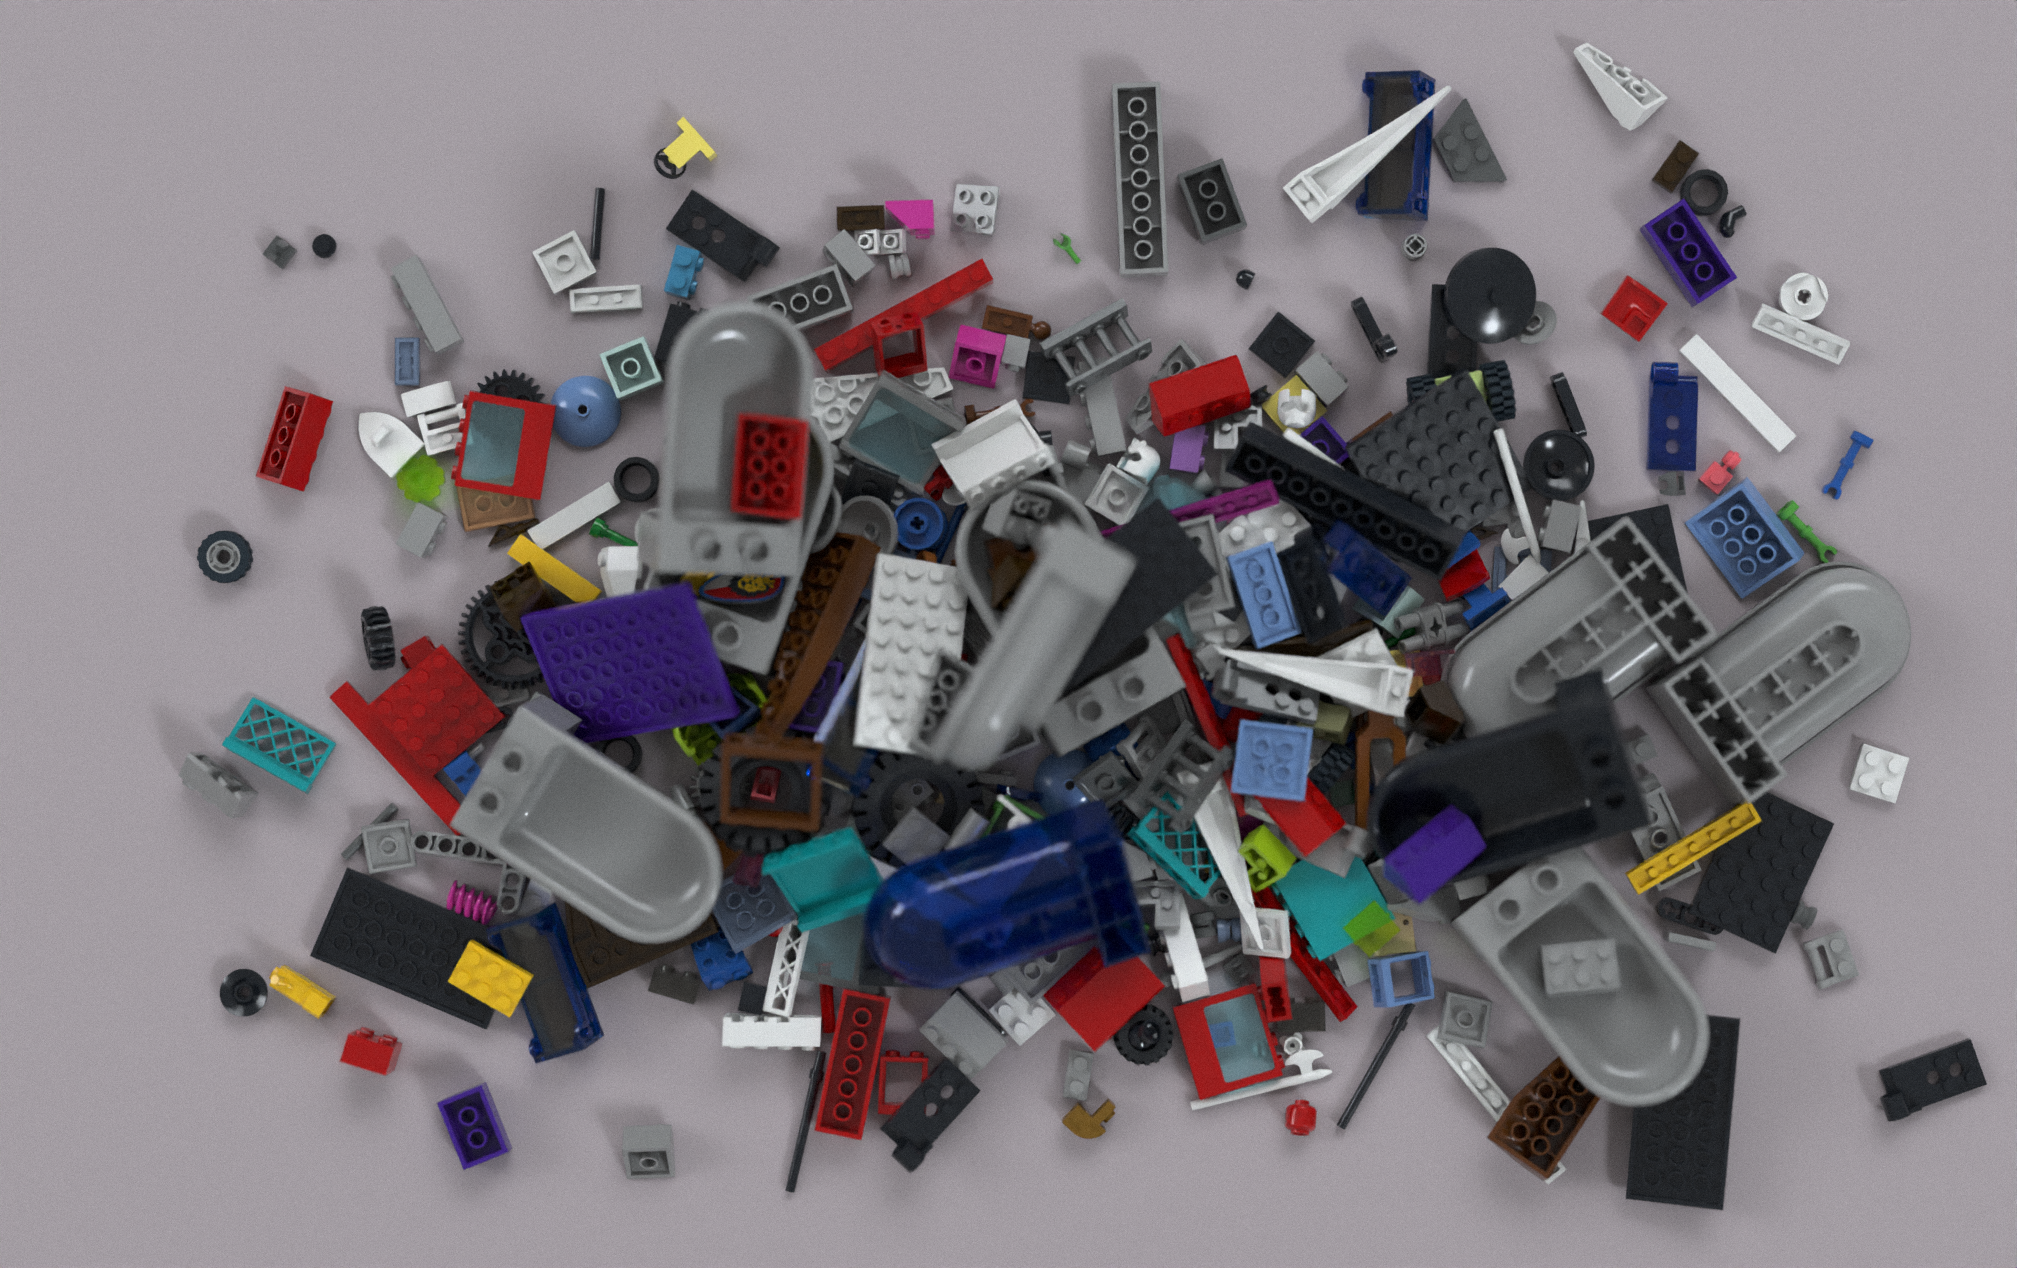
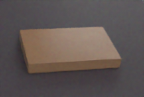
M515 474L480 481L512 486ZM456 486L465 532L536 519L533 500L530 498Z

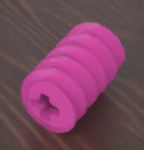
M455 880L447 896V909L452 910L455 907L457 914L464 910L465 917L468 918L473 914L474 921H478L482 917V924H488L498 909L497 901L492 903L493 895H489L485 900L483 899V891L475 896L474 887L469 892H466V884L464 883L460 888H457L458 881Z

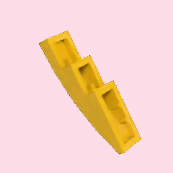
M522 534L519 535L507 552L508 555L522 565L530 561L543 580L576 603L596 600L602 592Z

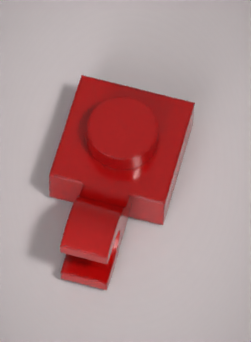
M942 464L933 472L932 475L935 478L924 486V490L931 494L930 496L935 501L942 497L944 487L949 489L954 484Z

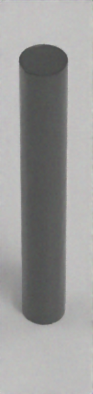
M391 803L370 825L385 823L398 810L396 805ZM362 833L341 853L346 860H349L363 846Z

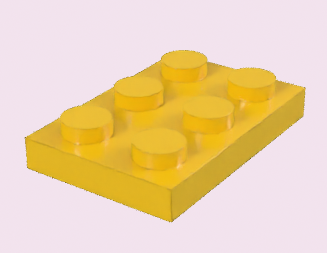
M472 939L469 941L448 982L504 1015L511 1017L534 975Z

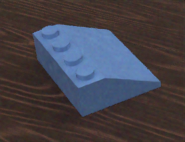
M1748 477L1730 488L1685 522L1742 599L1798 562L1805 553Z

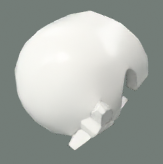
M1289 389L1279 392L1277 407L1279 420L1285 426L1296 429L1310 425L1316 415L1315 394L1306 389H1301V396H1290Z
M1134 438L1131 443L1132 445L1126 449L1116 468L1127 471L1131 477L1147 485L1159 469L1160 456L1146 441H1139L1137 438Z

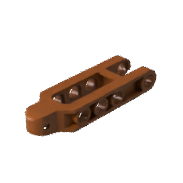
M1368 709L1367 721L1355 732L1354 826L1367 832L1370 742L1374 738H1390L1393 741V752H1391L1393 766L1406 758V736L1394 723V716L1376 713Z

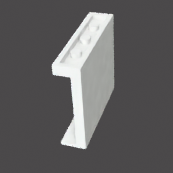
M1016 399L964 426L960 432L955 431L931 444L940 463L970 509L995 493L1001 492L1005 488L1021 482L1055 463L1048 445H1044L1023 415Z

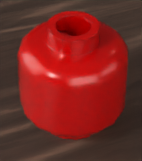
M1295 1100V1104L1286 1107L1285 1127L1290 1130L1292 1135L1309 1136V1132L1314 1131L1316 1128L1317 1110L1309 1105V1101Z

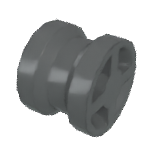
M1799 901L1790 922L1793 924L1799 923L1802 928L1808 930L1816 918L1817 908L1807 907L1804 902Z

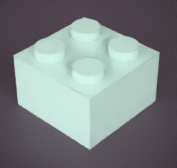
M644 336L599 354L617 399L620 401L664 384L653 353Z

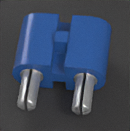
M482 743L476 745L469 752L465 749L443 767L446 774L455 782L466 797L483 770L474 760V757L485 749Z

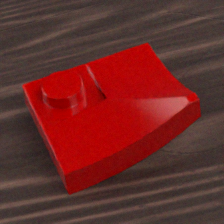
M1626 275L1600 314L1631 338L1640 342L1668 303Z
M1476 549L1449 567L1442 580L1438 581L1446 602L1481 586L1490 580V575Z

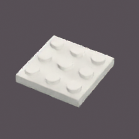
M1377 628L1317 657L1318 659L1397 666ZM1331 696L1335 705L1342 704L1350 708L1352 717L1367 711L1366 708Z

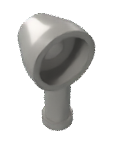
M1206 469L1192 483L1200 496L1211 493L1215 497L1223 494Z

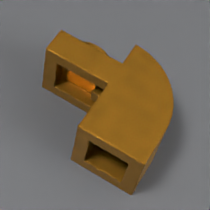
M1108 1098L1091 1115L1077 1102L1061 1120L1078 1137L1085 1139L1097 1138L1106 1132L1101 1122L1107 1123L1115 1115L1113 1110L1116 1106Z

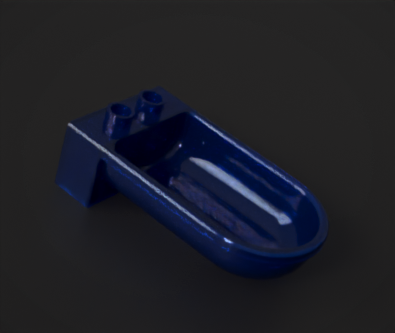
M1102 798L908 863L890 874L876 888L868 901L863 917L865 944L878 966L907 985L927 990L955 987L1090 940L1093 941L1105 968L1151 953L1123 839Z

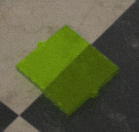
M1375 900L1343 927L1354 940V945H1358L1369 958L1401 930L1390 918V913H1385Z

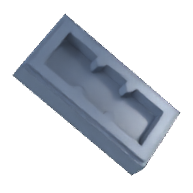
M395 337L396 386H420V338Z

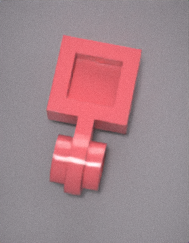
M1729 450L1721 459L1724 463L1722 466L1716 461L1712 462L1698 480L1715 495H1718L1733 477L1726 471L1727 468L1733 470L1741 461L1740 454Z

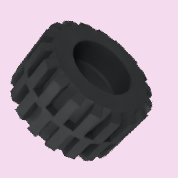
M1146 1004L1113 1035V1039L1118 1052L1125 1060L1131 1061L1136 1065L1145 1064L1146 1066L1153 1062H1159V1059L1167 1055L1168 1050L1172 1047L1174 1034L1172 1024L1166 1014L1156 1006ZM1151 1019L1159 1023L1162 1029L1160 1041L1142 1050L1136 1049L1129 1039V1030L1134 1023Z

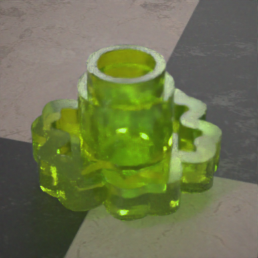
M421 455L419 459L413 456L402 467V471L397 473V487L404 490L406 499L416 503L423 501V499L431 502L435 497L440 496V486L446 483V478L444 477V469L437 467L438 461L427 455Z

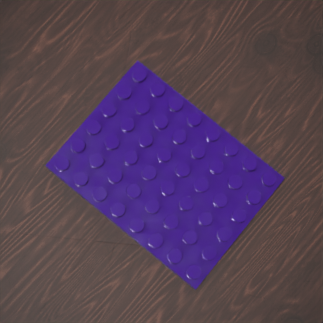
M689 581L532 612L520 618L554 702L582 719L573 736L583 743L736 717L739 713Z

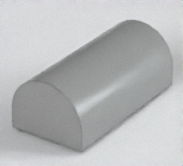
M970 808L951 834V838L943 846L944 849L958 860L964 861L990 825L991 820Z

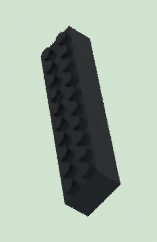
M1251 421L1242 434L1225 469V472L1251 485L1272 480L1280 500L1438 581L1442 580L1467 532Z

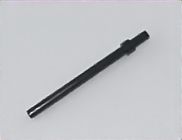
M1413 1003L1405 1004L1399 1016H1395L1391 1023L1393 1026L1337 1123V1126L1346 1129L1401 1030H1405L1408 1024L1406 1021L1415 1007Z
M817 1050L814 1067L810 1069L809 1079L811 1080L785 1189L788 1192H795L819 1083L823 1081L825 1072L823 1071L827 1052Z

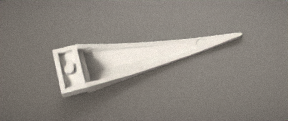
M1444 87L1376 132L1300 172L1283 189L1308 220L1313 223L1327 210L1333 209L1451 91V87Z
M1227 649L1217 650L1218 653L1376 713L1399 718L1404 716L1414 670L1389 664L1307 658Z
M1213 761L1199 767L1207 771ZM1188 770L1176 774L1178 782L1191 791L1196 788L1201 780ZM1222 775L1193 819L1258 948L1263 950L1245 859L1238 852L1242 843L1235 806Z

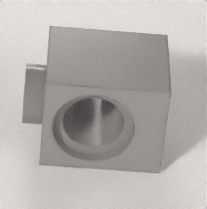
M1007 334L1001 365H1006V370L1019 372V369H1025L1031 339Z

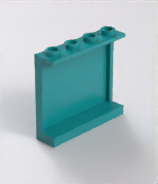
M851 827L837 830L832 834L814 838L803 844L793 845L784 851L773 852L764 856L762 874L770 873L798 915L797 927L801 933L888 904L889 886Z
M1356 856L1345 878L1301 860L1291 866L1285 877L1271 884L1276 895L1282 894L1286 903L1282 905L1285 911H1288V916L1294 915L1298 924L1294 926L1300 937L1306 936L1310 943L1306 946L1313 959L1318 957L1319 961L1396 919L1392 911L1388 910V904L1362 859Z

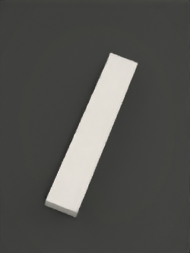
M1697 334L1678 351L1777 453L1781 452L1796 437L1791 429Z

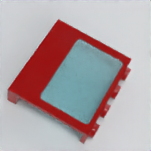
M470 390L469 395H464L462 409H466L465 419H460L458 432L463 434L461 442H457L455 456H459L458 465H453L451 479L455 480L454 486L541 500L556 404H544Z
M1254 981L1249 982V985L1186 1004L1172 1005L1200 1100L1283 1075L1281 1069L1285 1068L1281 1054H1276L1274 1047L1278 1045L1275 1032H1270L1268 1023L1270 1022H1268L1266 1009H1263L1261 1000H1264L1261 985L1256 987Z

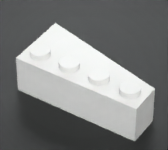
M1180 893V929L1158 931L1161 944H1166L1168 952L1164 954L1168 967H1173L1174 974L1171 975L1174 989L1179 988L1182 1003H1187L1210 996V991L1183 894ZM1153 909L1152 913L1155 920V909Z
M726 1013L723 1017L722 1046H730V1048L754 1046V1049H768V1046H778L780 1050H792V1047H802L801 1050L814 1051L816 1047L821 1046V1015H791V1017H785L778 1014Z

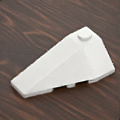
M1585 43L1573 51L1611 114L1624 128L1631 131L1642 125L1667 100L1668 97L1651 82L1644 78L1642 81H1639L1630 75V69L1627 67H1617L1613 64L1611 57L1589 43Z
M638 546L602 548L598 554V566H601L600 573L607 598L638 592L635 588L636 579H641L642 562L638 560Z

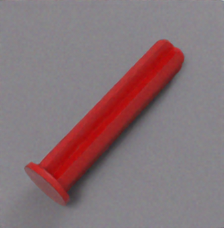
M834 961L815 962V966H818V974L832 977L831 965L834 964ZM819 983L823 1033H834L836 1024L833 986Z

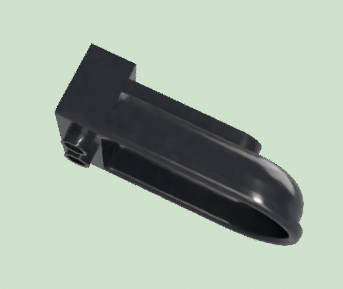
M1603 669L1555 682L1559 710L1420 751L1404 758L1393 766L1374 788L1367 807L1368 835L1379 857L1384 861L1450 804L1470 818L1484 841L1486 849L1445 884L1462 882L1652 826L1645 788Z

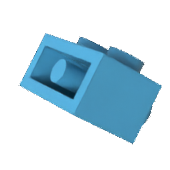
M680 245L676 246L664 288L666 294L690 300L691 295H695L698 281H695L697 272L702 271L704 258H702L700 251Z

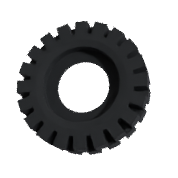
M757 726L745 728L746 734L743 735L754 736ZM788 728L781 736V738L808 740L804 736L801 739L798 738L797 732ZM719 743L713 749V758H707L702 768L704 775L703 777L700 776L699 798L707 824L710 825L712 833L719 841H725L726 847L735 852L738 849L742 850L744 856L756 858L757 854L767 856L773 852L784 851L793 845L813 840L812 834L820 832L825 824L824 817L829 815L831 808L830 797H832L828 768L825 766L824 758L818 830L803 831L795 828L779 829L771 826L755 827L748 824L731 825L721 822L722 744ZM731 755L730 806L744 807L739 797V788L743 778L753 769L770 766L784 772L792 785L790 801L781 811L811 813L813 761Z
M878 750L870 757L868 765L864 764L858 773L859 779L854 783L852 791V814L860 838L866 847H869L872 854L881 861L884 859L888 861V865L898 869L901 866L907 867L908 871L915 870L882 844L898 824L892 813L891 803L895 791L902 784L914 779H923L938 787L943 795L944 809L941 817L935 824L950 836L970 808H973L982 815L984 812L983 793L974 770L957 767L945 759L939 765L931 757L927 760L921 755L889 750L880 752ZM942 847L927 865L928 871L938 868L939 863L946 861L949 864L957 858Z

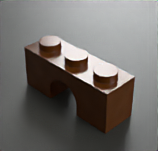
M1053 521L1044 522L1039 537L1048 523L1058 528L1057 524ZM999 536L983 541L989 565L993 571H996L1008 555L1035 562V560L1041 559L1043 554L1034 550V547L1030 545L1023 549H1015L1012 540Z

